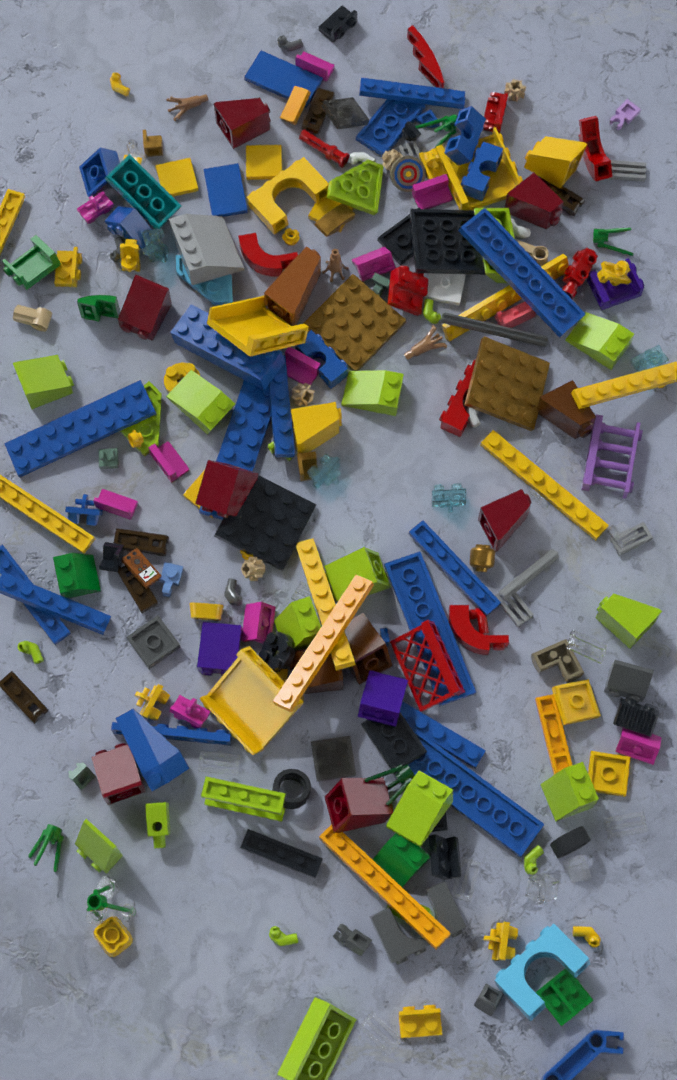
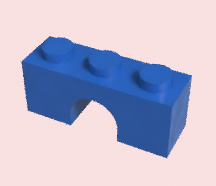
M473 106L459 111L454 125L460 130L461 135L450 138L444 152L458 166L471 162L480 134L484 128L486 118Z
M483 142L480 148L477 147L474 155L475 160L470 162L467 172L469 173L461 181V186L466 196L483 201L489 188L490 177L483 175L481 172L489 170L496 173L503 157V148Z
M311 330L308 332L304 344L295 345V350L311 359L319 358L325 362L319 368V377L330 389L334 388L348 376V365L342 359L339 360L333 348L327 347L319 334H315Z

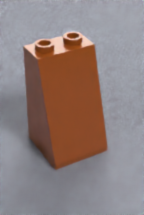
M306 246L264 292L265 307L291 326L298 324L321 275V256L316 250H311Z

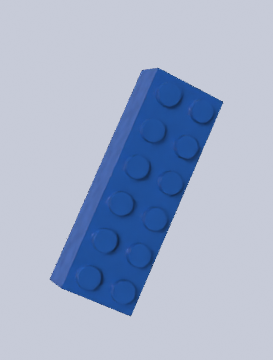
M191 304L170 332L174 343L265 391L285 363L282 351L275 350L251 357L207 325L209 313Z

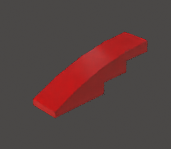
M412 25L407 30V39L413 45V55L419 60L418 70L434 87L444 88L442 72L433 51L424 37Z

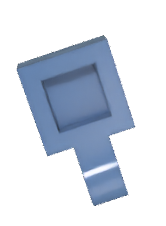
M164 562L160 583H164L162 588L164 597L170 598L173 585H180L184 570L183 566Z

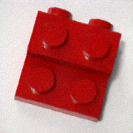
M404 265L392 270L387 304L419 316L422 313L423 297L428 294L429 278L424 277V273L409 271V267Z

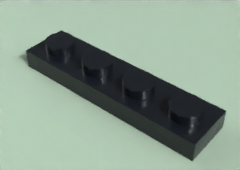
M247 829L240 846L242 850L315 879L323 861L321 857L250 829Z

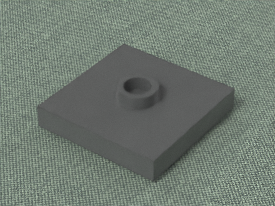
M159 615L126 637L148 669L181 647Z

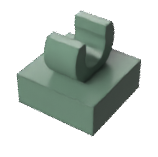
M375 273L372 278L375 283L373 291L381 296L384 289L389 291L390 280Z
M118 448L99 449L100 469L119 468Z
M83 762L81 764L77 763L78 767L73 772L71 770L68 771V777L81 790L96 777Z

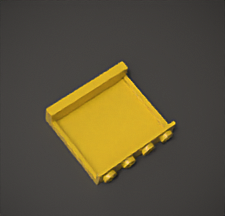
M496 127L493 128L492 135L480 138L475 148L476 151L477 147L480 148L483 142L503 148V157L496 173L489 170L481 172L483 175L490 177L489 188L483 201L466 196L461 186L463 177L469 173L467 170L470 162L458 166L444 154L445 149L443 145L436 146L437 153L441 158L449 179L448 186L459 210H469L470 208L474 210L478 206L484 207L505 200L507 193L523 181L522 177L518 176L517 166L514 161H511L510 151L508 147L505 148L503 136L501 133H498ZM474 151L473 159L471 160V162H474V160H475V158H474L475 151Z
M264 296L210 307L207 325L250 357L304 344L309 330V326L306 324L291 326L267 309Z
M249 646L240 649L236 654L238 658L209 693L200 697V700L204 707L217 717V721L230 731L231 736L237 739L248 753L255 755L263 751L304 702L300 699L292 712L274 705L273 700L285 682Z

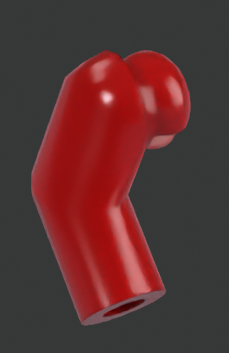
M479 608L470 609L469 618L478 621L479 633H489L486 615Z

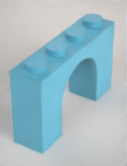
M555 924L551 927L546 926L536 941H530L525 947L526 950L521 955L517 954L511 960V965L507 969H501L495 976L496 986L530 1021L546 1007L545 1002L530 988L525 980L527 968L533 961L544 957L555 959L574 978L590 965L589 958Z

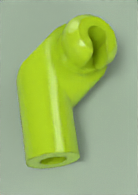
M273 926L269 930L270 939L278 946L298 943L297 933L286 935L278 926Z

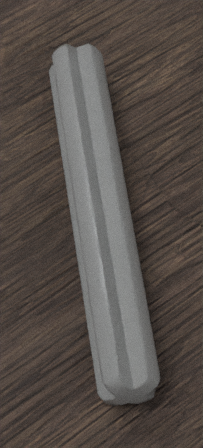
M554 549L547 552L499 591L500 598L504 601L509 599L559 558L558 552Z

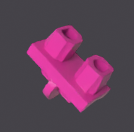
M103 191L95 197L90 196L88 198L89 201L78 207L77 211L87 224H91L102 214L108 213L114 207V204Z
M179 695L169 712L173 713L174 718L178 720L184 719L188 721L191 727L196 729L202 727L211 711L196 704L197 699L192 698L189 700Z

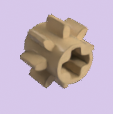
M512 79L510 83L506 82L504 94H508L509 101L518 102L520 98L524 99L526 86H522V80Z
M395 149L385 151L381 157L383 159L382 165L390 171L396 159L403 157V155Z
M298 383L297 386L292 388L291 398L295 400V404L308 406V403L313 401V393L315 391L310 389L311 385Z
M249 557V560H244L241 571L245 578H249L250 581H258V578H262L265 573V565L262 560H257V557Z

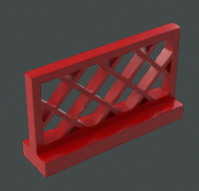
M430 620L422 622V625L390 641L420 712H424L455 695L459 696L465 693L437 627ZM423 631L425 636L422 644L414 642L416 633ZM403 640L409 642L405 653L399 651L397 643ZM412 644L421 646L418 657L409 655ZM425 648L430 649L432 652L430 662L421 659ZM408 657L417 659L413 671L407 669L405 665ZM420 661L429 664L425 675L417 672ZM432 666H436L440 670L438 680L429 677ZM416 674L424 677L421 688L416 687L413 683ZM428 679L436 681L433 693L424 690ZM440 683L447 686L448 694L444 696L437 694ZM423 692L431 694L432 697L430 702L423 706L421 697Z

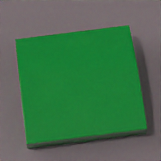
M91 295L77 299V305L83 319L99 322L101 316L118 319L120 315L117 296Z
M566 968L535 992L545 1002L546 1008L561 1027L593 1001L577 978H574Z

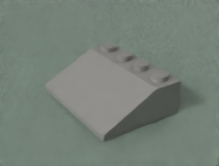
M184 214L169 219L171 234L192 285L244 270L223 216Z

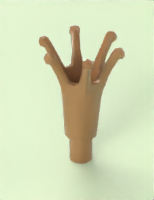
M206 94L188 98H174L171 96L166 101L175 102L178 105L168 109V112L177 109L181 110L173 118L176 121L187 110L208 101V96Z
M333 249L329 261H326L328 266L322 271V274H325L328 270L331 271L330 282H333L336 272H339L341 279L344 280L342 268L349 269V267L342 263L338 249Z
M432 325L429 333L404 354L407 360L431 349L447 348L445 343L434 344L443 339L442 336L437 338L439 333L431 338L437 327Z

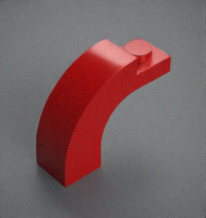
M592 116L579 119V142L587 144L583 153V159L590 176L595 181L612 178L611 160L606 156L601 144L598 117Z
M256 233L238 236L243 259L250 268L262 275L279 277L282 270L286 269L298 256L297 252L282 255H270L264 252L259 246Z
M449 605V625L455 639L464 648L480 655H488L490 648L496 651L508 648L509 635H484L473 628L469 619V605Z

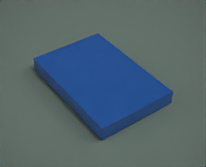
M239 163L203 169L211 214L213 216L227 217L248 213Z

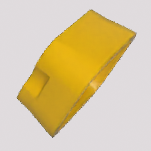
M189 603L192 619L221 621L224 605Z
M116 916L107 918L93 932L94 938L109 957H116L127 949L133 941L129 931Z

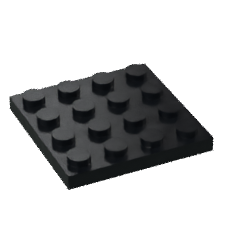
M410 209L415 273L486 275L482 255L458 231L461 226L475 216L474 210Z
M258 475L237 516L229 515L228 518H223L214 537L283 571L317 504Z

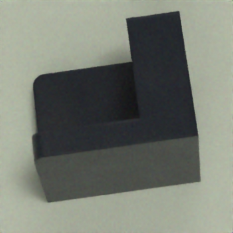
M105 542L103 545V559L99 569L118 572L123 563L121 560L124 556V545Z

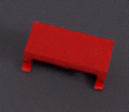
M491 92L485 109L484 117L486 120L483 130L493 132V128L496 127L498 133H500L507 105V93Z

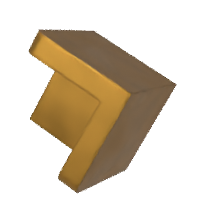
M146 129L142 130L145 157L163 156L162 136H147Z
M316 451L297 454L300 481L319 479Z

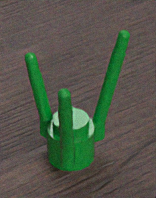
M453 114L449 117L446 115L443 118L415 127L420 129L442 122V126L436 128L434 132L436 133L444 129L446 132L449 131V133L436 145L439 146L456 133L457 127L454 124L457 115Z
M631 227L613 229L594 228L593 243H597V247L630 256L634 255L627 250L604 244V242H608V233L631 231Z
M48 824L46 830H43L40 838L28 855L31 858L43 842L34 861V866H37L48 843L55 845V842H57L53 869L54 872H57L61 845L64 836L61 835V828Z

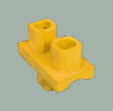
M436 148L428 152L419 153L420 161L425 167L428 179L444 174L447 175Z
M126 239L125 244L120 243L122 271L132 272V270L140 272V254L137 240Z
M620 260L616 264L607 261L601 263L602 270L597 273L601 283H606L608 280L614 286H618L620 283L626 285L631 283V279L627 276V273L630 272L628 262Z
M160 684L154 685L149 696L147 695L150 689L146 687L142 693L136 691L134 695L138 698L136 705L141 707L145 702L139 713L141 716L154 721L158 720L162 711L153 707L155 702L158 701L165 705L170 697L162 689L164 686Z
M510 922L496 923V929L490 930V936L483 937L484 941L489 942L488 950H493L492 960L501 961L515 957V948L508 947L507 943L508 939L516 940L518 929L510 926Z

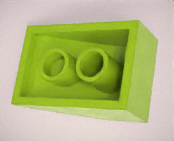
M586 312V315L579 320L565 341L612 370L632 343L634 333L616 322Z
M192 370L166 396L207 435L235 405L220 389Z
M387 370L349 371L341 406L396 416L404 374Z
M418 771L408 784L386 828L421 847L452 804L453 789Z
M87 819L83 821L75 845L78 847L76 852L84 859L89 857L93 861L91 865L99 873L103 870L107 874L123 855L117 846Z

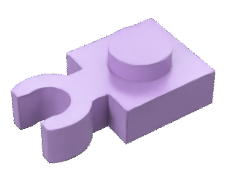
M627 99L616 110V115L611 117L609 124L612 125L614 122H618L617 130H620L623 127L624 121L629 124L640 113L641 109Z

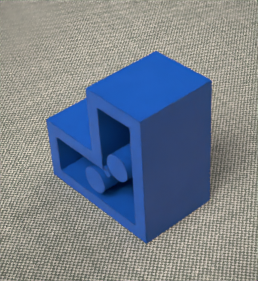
M118 206L104 220L108 225L107 229L113 235H121L126 239L137 240L139 250H143L156 236L155 232L135 208Z

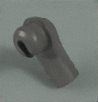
M284 35L279 36L277 39L278 46L288 52L303 48L301 39L290 42Z
M123 237L114 239L117 249L110 253V259L114 262L121 261L120 243L125 244Z
M229 578L224 596L231 605L240 606L243 599L235 591L237 580Z

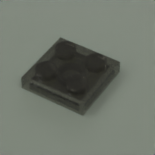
M353 97L322 102V109L337 130L366 126L369 123V118Z
M350 736L311 741L317 782L356 776Z

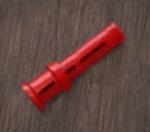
M305 129L299 136V140L304 141L323 153L327 160L336 162L340 168L347 164L350 154L343 153L337 146H330Z

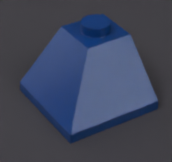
M100 147L79 166L88 197L93 196L107 183L105 177L120 163L117 151Z

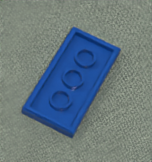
M260 50L244 76L245 81L287 100L294 86L309 90L311 94L305 108H307L323 81L322 77Z
M386 99L357 134L356 141L382 157L385 151H391L403 136L402 129L405 127V124L408 121H411L413 124L416 117L424 111L426 105Z

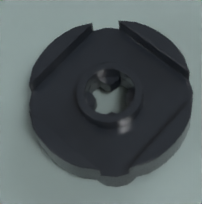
M270 632L263 643L259 656L274 672H281L280 670L283 668L287 669L294 659L295 649L292 645L294 641L288 634Z

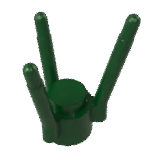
M400 764L393 769L365 778V782L397 772L395 774L396 780L387 786L388 790L399 783L402 786L386 803L389 806L407 788L415 776L408 765L403 767Z

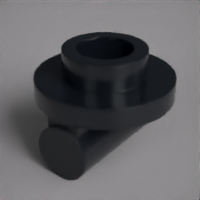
M408 121L402 129L403 137L407 141H416L421 136V133L411 121Z

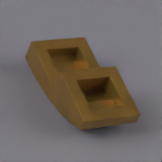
M340 204L321 217L315 223V226L328 237L338 232L342 225L353 220L356 214L347 205Z

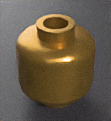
M476 544L475 547L471 548L469 564L471 567L476 568V572H487V569L494 567L495 550L491 548V545Z

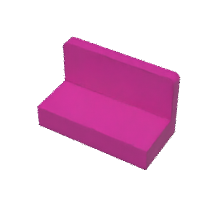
M304 51L301 56L297 54L295 57L296 66L322 77L325 82L328 81L335 69L334 64Z
M446 174L413 185L412 195L417 207L420 209H430L453 200L448 188L449 179Z
M385 247L352 259V263L357 267L362 282L373 278L375 273L381 275L396 269L392 254Z
M288 347L285 351L287 376L298 383L312 385L319 374L321 364L294 348Z
M169 441L160 447H157L155 443L148 447L150 455L171 483L189 471L188 466Z
M102 489L99 497H95L93 500L96 508L129 520L132 519L138 505V501L105 489Z
M262 601L246 604L241 641H256L263 644L267 635L273 631L276 607Z
M622 728L615 752L654 765L660 750L661 737L654 734L649 737Z

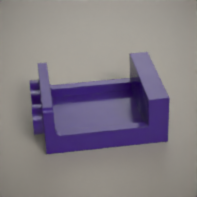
M629 258L625 259L630 268L627 276L631 279V283L628 285L620 283L618 286H614L610 283V280L606 283H601L596 270L589 272L587 283L601 311L641 297L645 287L644 282L638 277L636 266L634 263H631Z
M202 622L197 662L198 672L206 676H212L213 673L221 674V676L224 675L238 658L236 654L239 652L242 625Z
M370 670L357 717L396 727L408 680Z

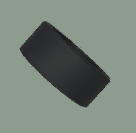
M290 768L283 770L274 779L272 791L281 792L280 785L283 781L295 780L303 786L302 795L298 798H288L285 796L283 808L292 810L300 808L306 804L310 796V780L304 772L298 769Z
M580 826L558 837L550 843V846L556 857L561 858L586 845L591 839L584 826Z

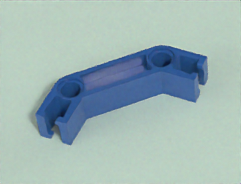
M594 1030L588 1033L544 1073L541 1080H547L549 1076H554L557 1080H572L600 1053L622 1055L623 1048L621 1046H617V1049L606 1047V1037H617V1039L623 1041L624 1032ZM592 1036L600 1038L601 1045L599 1047H594L591 1044Z

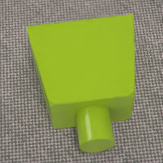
M147 803L145 806L148 837L153 836L154 848H166L165 835H170L169 803ZM157 822L162 824L160 831H157L155 828Z

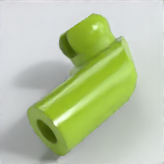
M425 299L423 316L430 323L437 324L441 320V315L433 311L434 301L432 299Z
M30 641L18 643V650L31 655L34 664L44 661L39 646L36 643Z
M539 845L524 856V870L527 874L534 875L538 871L536 859L544 854L543 849Z

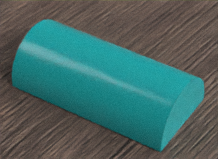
M130 154L105 177V180L156 231L161 229L182 207Z

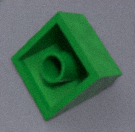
M69 553L53 557L61 596L69 599L101 592L94 555Z
M395 833L372 860L403 888L429 861L430 856L421 847Z

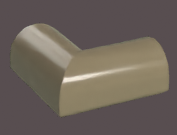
M567 639L531 654L532 663L538 673L557 665L566 683L572 682L584 675V671Z

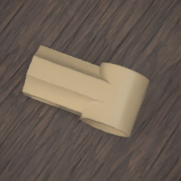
M517 241L540 266L548 263L549 252L546 247H535L523 241Z
M17 305L13 312V320L31 325L34 329L45 332L53 313L41 307L33 309Z

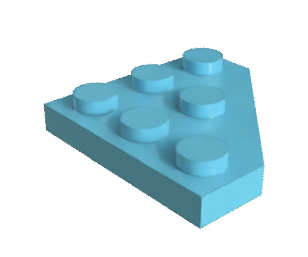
M176 255V273L181 279L215 306L233 302L232 274L192 285L181 256Z

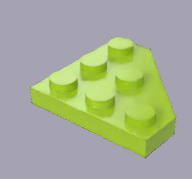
M366 160L344 174L333 178L329 182L327 198L368 214L376 215L378 213L384 166L371 160Z
M150 381L144 385V388L156 414L120 431L127 439L128 434L132 433L133 430L142 434L144 443H141L140 448H135L144 457L150 453L148 447L154 443L156 446L159 445L162 393Z

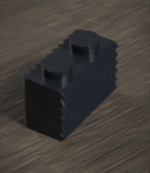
M626 697V699L621 698L613 724L651 737L659 716V710H656V707L651 704H638L637 700Z

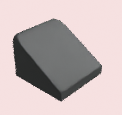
M486 983L474 1006L492 1016L504 994Z

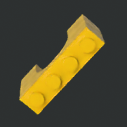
M302 157L287 169L279 172L276 177L266 181L259 189L252 191L246 198L249 208L275 235L289 225L287 215L275 203V199L280 192L288 188H299L304 190L319 204L327 198L329 183Z

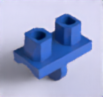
M83 494L82 499H75V504L81 505L82 508L66 506L65 512H68V520L74 524H80L81 514H87L86 525L97 526L99 516L103 515V510L88 508V506L95 505L93 500H89L88 494Z

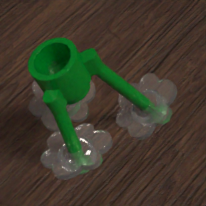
M103 876L101 882L97 883L98 889H94L93 894L88 897V908L86 909L88 914L86 921L88 923L100 925L101 921L103 922L108 918L107 908L118 910V919L126 922L136 915L135 902L130 901L129 898H124L122 904L118 906L107 903V899H112L113 895L119 892L115 879Z

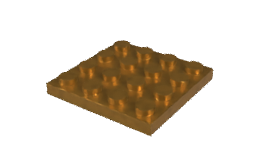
M352 274L303 324L309 326L308 332L312 330L315 334H319L323 338L324 344L327 347H332L336 356L340 360H344L352 371H359L406 323V319L358 277Z
M482 337L465 406L526 430H534L539 412L537 407L540 396L543 395L550 362L488 337Z

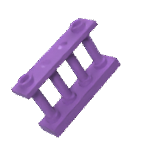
M596 414L581 490L589 491L591 485L598 484L623 489L622 498L626 499L628 493H632L634 486L631 477L637 442L641 441L643 430H640L641 423L637 422L634 430L605 425L606 423L602 422L603 415ZM606 432L631 437V447L602 442L603 440L599 439L600 433ZM602 449L630 455L628 465L601 460L599 457H596L597 451ZM603 467L627 472L625 482L597 477L596 474H593L594 468Z

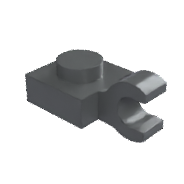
M342 923L338 926V931L333 935V938L337 941H346L344 945L359 956L363 955L372 942V939L357 929H354L352 932Z

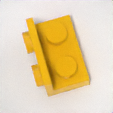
M74 247L73 251H57V257L61 265L55 269V287H77L78 280H81L79 264H82V253H79L78 247Z
M424 1005L422 1010H415V1006L402 1007L403 1011L398 1012L400 1038L442 1035L441 1008H436V1005Z

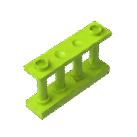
M205 777L201 798H205L204 805L283 822L285 793Z

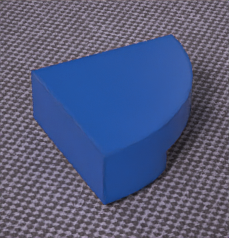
M431 109L416 117L418 124L437 120ZM440 123L428 126L427 128L438 127Z
M380 628V636L388 647L390 643L388 629Z

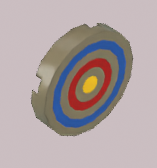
M408 155L396 159L391 166L390 177L393 185L398 190L412 192L414 184L425 180L426 171L423 163L418 158Z

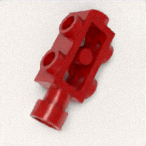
M592 249L578 250L572 258L574 260L573 263L564 272L566 275L562 281L567 285L562 290L572 300L577 294V288L583 284L592 266L597 261L598 255Z

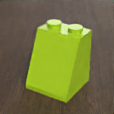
M58 355L13 363L31 410L73 394L71 387L74 386L71 376H66L67 366L64 360L60 361Z
M366 547L324 566L327 580L332 587L333 598L337 601L340 600L355 575L373 582L374 586L367 596L391 588L379 553Z
M613 593L610 598L606 596L599 603L600 606L596 609L598 613L595 618L631 649L655 624L662 611L659 608Z
M310 596L291 602L274 620L278 632L292 637L294 641L292 645L295 651L307 649L321 628Z
M583 762L562 769L540 784L555 822L589 810L599 800Z

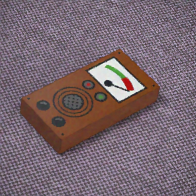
M138 548L122 558L123 564L146 589L161 579L162 575Z

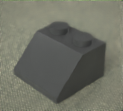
M614 660L609 669L604 692H608V695L612 697H630L637 700V703L639 701L643 702L654 670Z

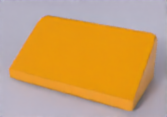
M294 86L280 119L296 125L309 99L310 91Z

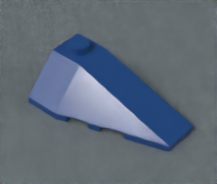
M134 708L115 718L151 791L169 783L190 768L181 751L165 739V736L154 729Z

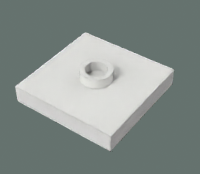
M429 273L428 294L424 299H432L436 302L459 306L466 274Z

